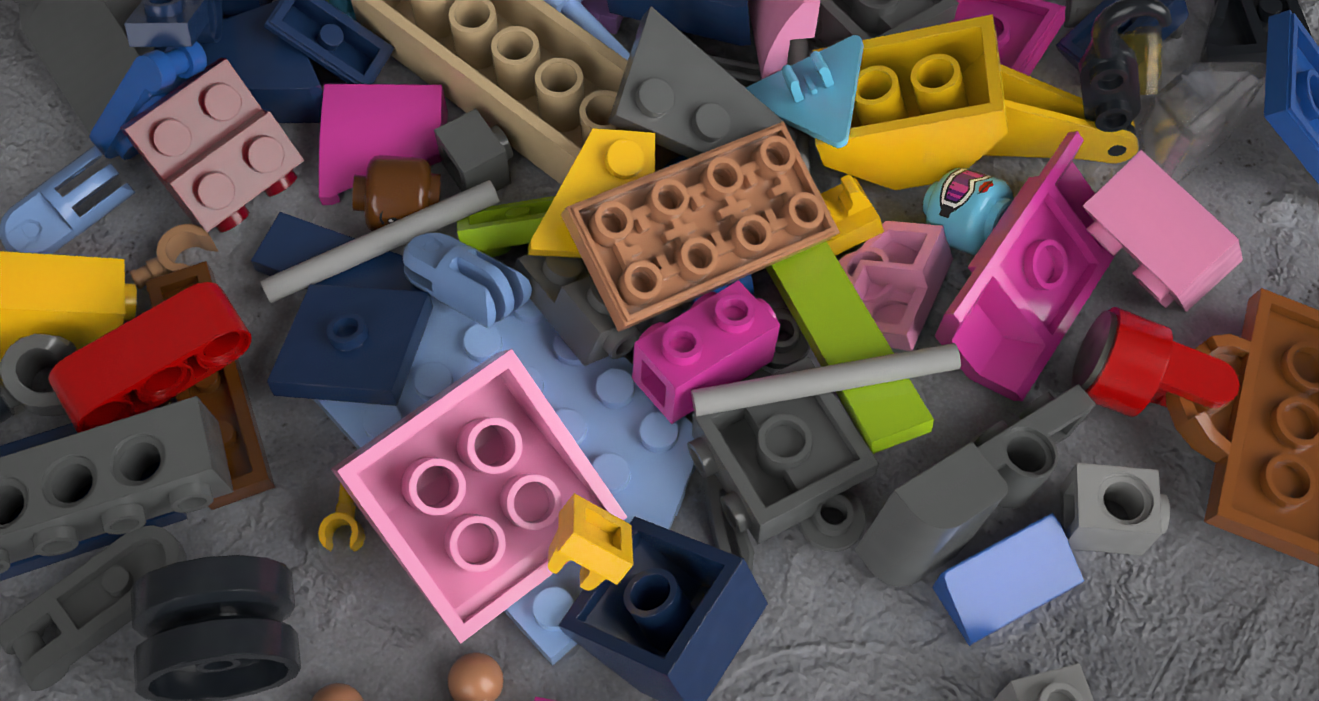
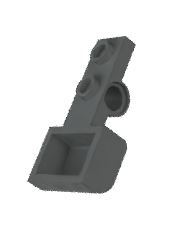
M1078 384L1057 398H1054L1050 392L1041 395L1019 415L1021 420L1011 427L1004 421L994 424L979 436L974 443L967 444L895 489L856 547L855 552L870 571L884 583L897 587H906L917 583L955 558L997 506L1008 509L1018 508L1025 505L1057 467L1059 456L1056 444L1073 433L1096 403Z

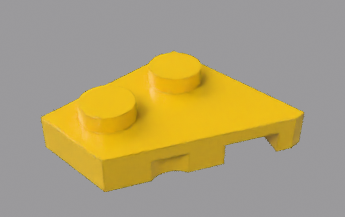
M593 128L528 246V255L582 258L561 216L562 212L570 205L654 173L655 133Z

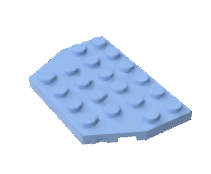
M430 296L433 309L397 406L313 399L354 446L360 449L494 354L512 349L627 515V518L624 520L625 522L630 524L636 516L670 530L685 497V490L690 477L696 469L687 447V443L694 440L692 436V423L684 416L671 424L632 380L633 365L624 356L618 359H612L608 356L584 366L531 299L518 310L513 309L509 316L501 321L494 322L488 329ZM572 560L565 564L557 574L553 573L504 611L552 666L577 644L564 634L558 626L583 590L580 587V569L582 566Z

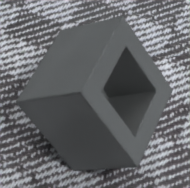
M476 108L434 130L441 162L461 192L488 180L492 182L496 191L512 184L508 159L513 157L511 145L502 129L498 125L490 128Z

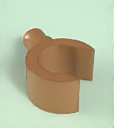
M182 224L168 230L157 244V256L146 261V265L130 271V275L137 288L142 289L146 286L145 281L190 267L186 264L175 263L178 255L188 248L200 247L207 251L218 252L209 233L202 227L194 224Z

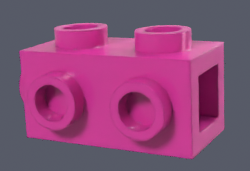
M738 280L718 293L709 292L704 294L688 311L670 322L656 323L644 331L638 341L634 342L632 380L667 420L673 424L694 411L691 390L739 382L773 361L780 323L770 305L761 298H755Z

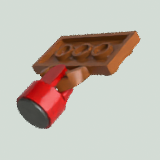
M1261 288L1248 299L1241 338L1232 334L1214 335L1195 349L1173 341L1172 331L1167 326L1118 307H1112L1109 310L1103 311L1092 323L1080 346L1073 368L1072 386L1075 387L1079 384L1097 405L1128 417L1139 415L1149 403L1168 408L1175 429L1190 447L1216 463L1204 522L1319 567V310Z

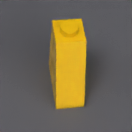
M0 251V362L8 348L23 337L33 334L60 336L73 342L77 348L76 350H79L123 325L124 321H130L135 318L137 289L136 284L125 283L124 259Z

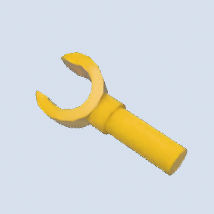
M341 482L335 513H331L323 519L319 526L318 536L323 547L331 552L333 549L334 532L341 526L349 525L352 530L349 545L350 549L355 552L364 545L365 531L361 524L354 519L356 506Z

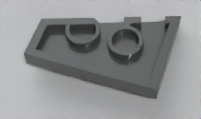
M652 6L644 13L608 120L609 124L625 131L655 133V144L685 157L692 158L783 122L780 117ZM785 123L795 143L798 133Z

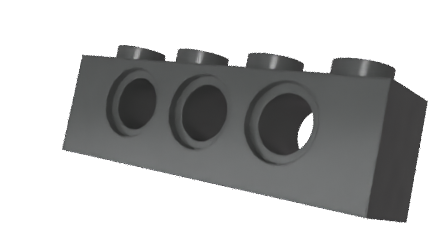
M195 396L0 457V574L10 568V563L35 555L54 556L64 554L75 549L79 541L104 533L124 534L133 532L143 527L148 519L173 511L179 513L198 511L208 507L213 502V498L234 492L219 421L202 401ZM161 462L154 475L140 481L148 467ZM92 484L88 494L75 502L79 491L85 486ZM24 505L19 516L8 523L12 513Z

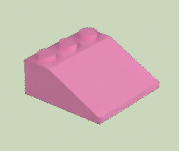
M512 349L494 354L331 468L368 522L460 644L553 574L548 569L549 546L558 530L559 511L574 493L622 520L627 518V515Z

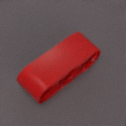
M198 283L184 289L68 355L54 366L50 371L48 380L76 432L80 433L156 408L237 360L250 347L252 337L223 289L217 283Z

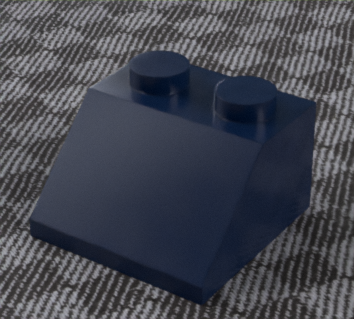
M635 516L630 522L632 525V568L618 585L605 579L592 590L583 589L558 626L564 634L641 693L658 701H707L765 610L768 602L744 558Z

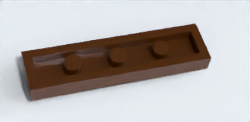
M206 261L145 281L152 308L195 284L204 282L216 283L214 273ZM238 359L176 395L177 402L197 396L219 421L234 492L213 498V502L208 506L211 510L275 488Z

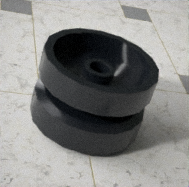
M246 555L210 556L176 562L150 571L135 581L131 590L132 628L141 636L148 638L136 646L133 656L135 692L143 698L153 701H223L273 689L295 678L301 669L298 633L291 625L283 622L290 617L295 608L292 572L286 564L267 557Z

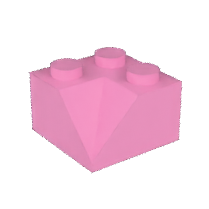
M1142 150L1083 205L1089 216L1094 220L1086 230L1113 256L1122 248L1130 254L1139 265L1132 274L1139 280L1138 283L1165 309L1175 301L1187 312L1243 261L1239 239Z

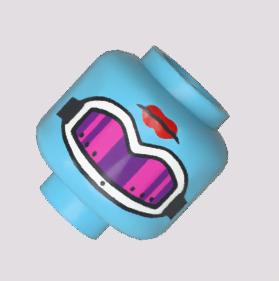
M955 168L945 174L940 181L934 182L929 187L923 200V212L926 215V224L942 225L944 227L949 247L976 255L1014 200L1011 187L1002 179L968 168Z

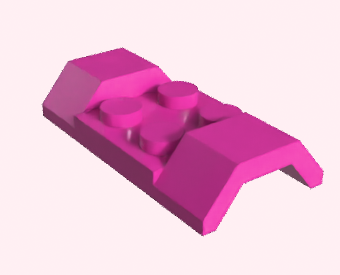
M1078 131L1069 132L1039 176L1027 179L969 264L968 269L972 274L945 312L935 334L936 339L941 345L951 343L957 345L961 359L960 368L970 380L1013 401L1024 400L1116 256V254L1113 256L1086 230L1094 220L1089 216L1083 205L1095 193L1073 163L1084 141Z

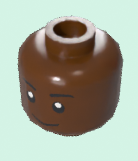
M374 156L368 163L366 175L354 174L353 211H364L368 229L371 231L379 229L440 202L441 174L431 173L429 163L423 158Z

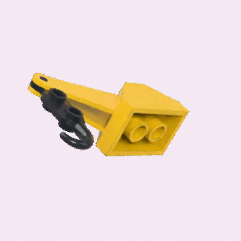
M1119 0L1104 8L1094 20L1091 42L1078 64L1082 98L1000 64L993 14L862 40L864 48L849 140L844 147L835 148L815 138V144L822 163L825 167L892 190H901L931 185L934 182L940 181L945 174L955 168H970L983 155L1051 158L1069 132L1076 131L1079 132L1084 141L1074 159L1105 163L1127 161L1135 156L1139 149L1133 120L1140 113L1141 98L1136 54L1118 35V27L1128 19L1143 15L1156 18L1161 27H1168L1172 23L1170 10L1158 0ZM828 47L820 48V49H815V50H812V52H813V51H818V52H819V51H821V50H823V49H826V48H828Z

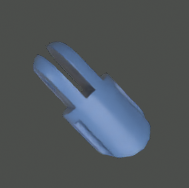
M94 145L9 208L0 222V240L8 252L53 254L136 192L126 183L102 199L81 217L76 214L74 209L120 174L112 164H109L64 197L57 192V190L80 175L102 157V152Z
M441 233L422 234L414 237L404 248V273L406 278L416 288L423 292H428L430 296L488 329L494 322L501 321L509 316L513 309L518 310L530 299L532 293L531 284L520 272L449 235Z

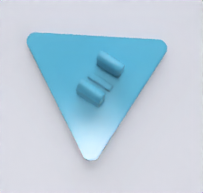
M852 35L819 52L813 51L809 57L791 66H783L781 71L746 87V89L786 124L835 148H842L847 145L849 140L864 48L862 38L858 35Z

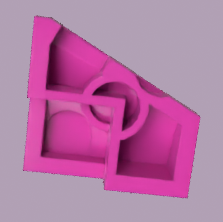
M324 84L319 140V199L321 204L334 205L341 202L338 193L353 188L354 174L366 175L368 163L374 156L423 158L430 166L441 162L434 130L446 124L448 119V109L442 85Z

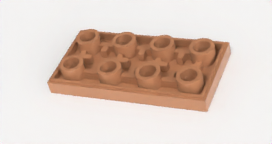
M784 121L570 205L561 214L618 332L828 241L840 233Z

